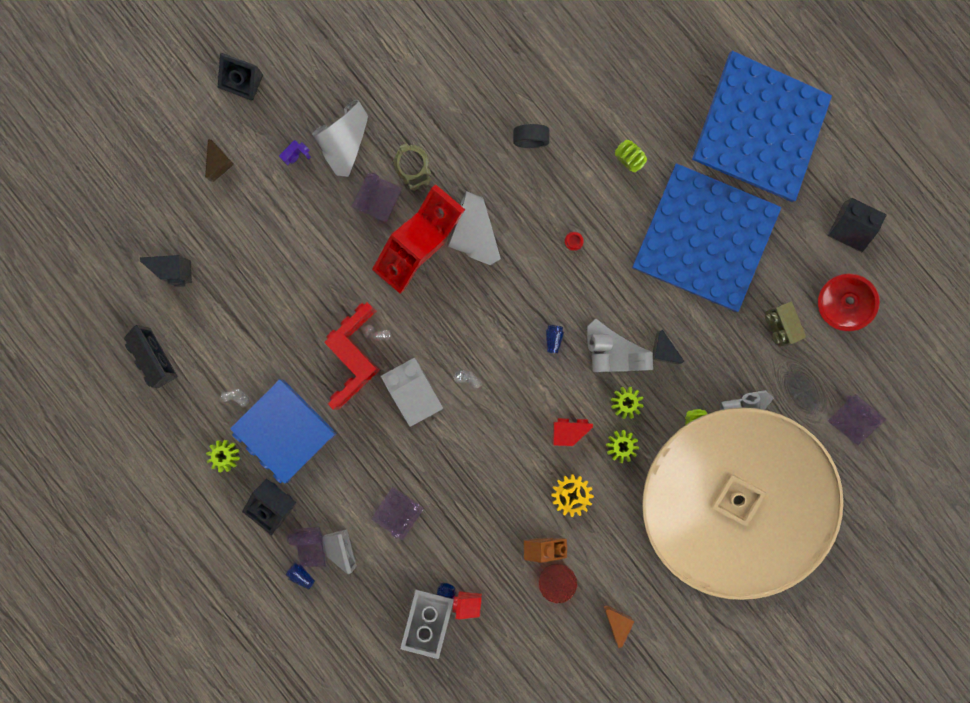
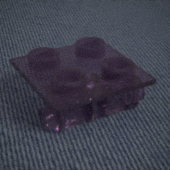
M368 173L352 207L387 222L402 188L379 178L374 173Z
M855 394L853 397L851 395L845 400L847 403L828 422L855 444L859 445L886 418Z
M392 487L371 519L391 532L393 537L403 540L424 508Z
M320 527L295 528V533L287 537V542L289 545H297L300 567H325V553Z

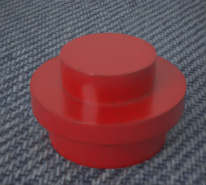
M570 232L565 237V246L569 250L577 251L583 246L584 239L580 233Z

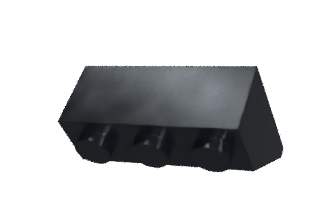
M135 325L124 337L126 341L125 347L135 357V365L144 373L146 384L152 388H160L178 376L151 328Z

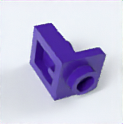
M295 140L279 155L287 166L290 163L296 162L300 153L308 160L311 158L308 153L310 151L309 148L302 142L298 144Z

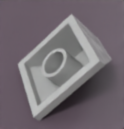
M348 530L334 532L322 537L320 545L322 552L326 553V557L347 574L352 573L357 565Z

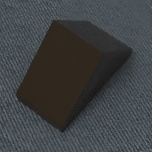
M208 139L205 177L209 181L214 182L231 168L234 163L213 140Z

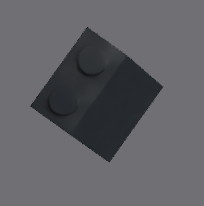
M850 198L843 203L828 236L862 253L879 232L887 214L854 198Z
M180 255L140 257V262L160 280L166 281L167 284L174 285V287H185L186 283H192L191 260Z
M266 478L252 492L242 512L272 536L297 502L290 495L279 489L275 483Z

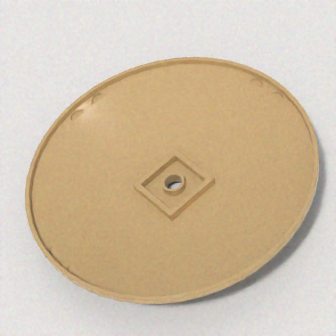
M731 408L712 412L688 423L677 431L660 449L645 480L642 501L643 519L646 532L656 554L663 564L681 581L703 593L716 597L738 600L757 599L791 588L805 579L821 564L832 548L840 529L843 515V490L837 468L830 454L822 443L802 425L788 417L768 410ZM738 495L744 497L741 504L733 502L734 498Z

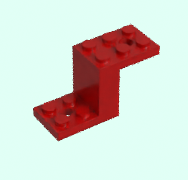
M434 185L419 211L390 235L372 270L401 294L406 289L417 269L444 245L465 209L440 187ZM439 208L444 212V215L439 212Z
M368 302L365 304L361 303L354 310L356 313L351 318L349 316L340 323L341 327L337 331L332 330L326 336L327 340L324 342L356 376V378L351 377L344 383L345 388L342 391L337 390L329 398L331 401L328 405L333 410H339L380 371L350 338L377 312Z

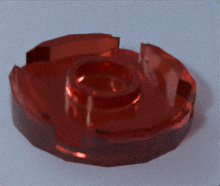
M551 564L540 574L539 589L543 597L548 601L564 603L575 594L577 578L573 570L568 566Z

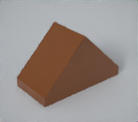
M606 605L604 609L618 648H621L634 624V620L632 617Z

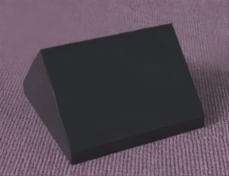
M221 52L217 88L252 101L262 80V72L254 64Z

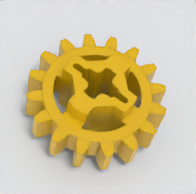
M571 474L570 479L563 476L564 481L562 482L558 479L559 486L552 487L556 490V493L551 494L552 497H556L552 503L553 505L558 504L557 511L563 509V515L570 512V516L573 517L574 513L577 512L581 516V510L583 509L587 512L586 505H592L589 501V498H594V495L589 494L592 487H586L588 481L581 482V476L575 479L574 474ZM568 483H573L569 488L563 487ZM581 486L584 489L585 497H583L580 494L579 490ZM573 491H575V494L577 495L576 499L572 498L570 500L568 493H573ZM560 494L565 498L564 505L560 501ZM577 503H580V504H581V505H580L579 507H577V508H572V506H573L574 504H577Z

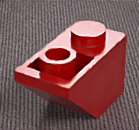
M558 418V422H553L552 445L574 446L593 428V424L588 423V419H577V423H571L569 419Z
M459 591L458 597L454 596L452 613H456L455 619L480 617L482 594Z

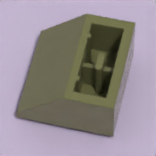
M792 301L765 311V320L768 326H771L773 340L779 347L790 345L806 338Z

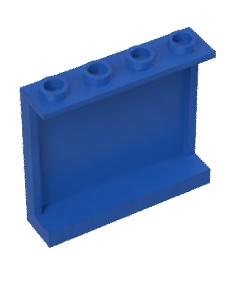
M279 379L230 428L234 432L232 434L233 437L239 442L243 441L247 445L246 450L251 455H256L260 459V464L265 469H270L274 473L273 477L279 483L283 482L284 484L288 483L337 434L282 379Z

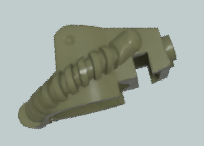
M405 143L400 145V150L395 153L393 166L401 179L403 178L404 184L409 185L410 189L415 191L419 189V186H426L432 181L429 176L431 174L428 168L429 157H427L426 151L422 150L423 148H419L420 146L417 147L416 145L413 146L412 144L408 145ZM406 151H415L422 157L423 166L416 175H407L400 169L399 160Z

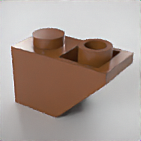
M567 539L524 540V560L543 563L567 558Z

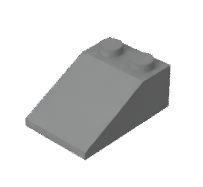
M416 358L381 376L410 427L444 409Z
M416 590L400 649L439 659L454 599Z

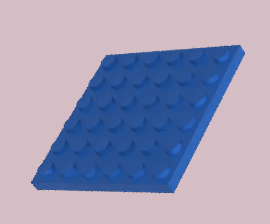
M732 51L728 55L692 160L790 202H794L797 199L832 95Z
M676 163L632 269L727 309L739 312L782 207Z

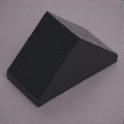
M663 330L658 331L653 347V360L673 364L685 362Z

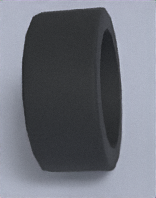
M524 124L513 129V144L517 147L539 148L550 143L548 126Z

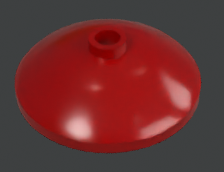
M848 273L833 277L823 286L818 297V308L822 318L833 328L842 331H856L866 327L874 320L880 306V298L876 287L867 278L857 274ZM848 297L853 298L854 302L850 304L846 301V299Z

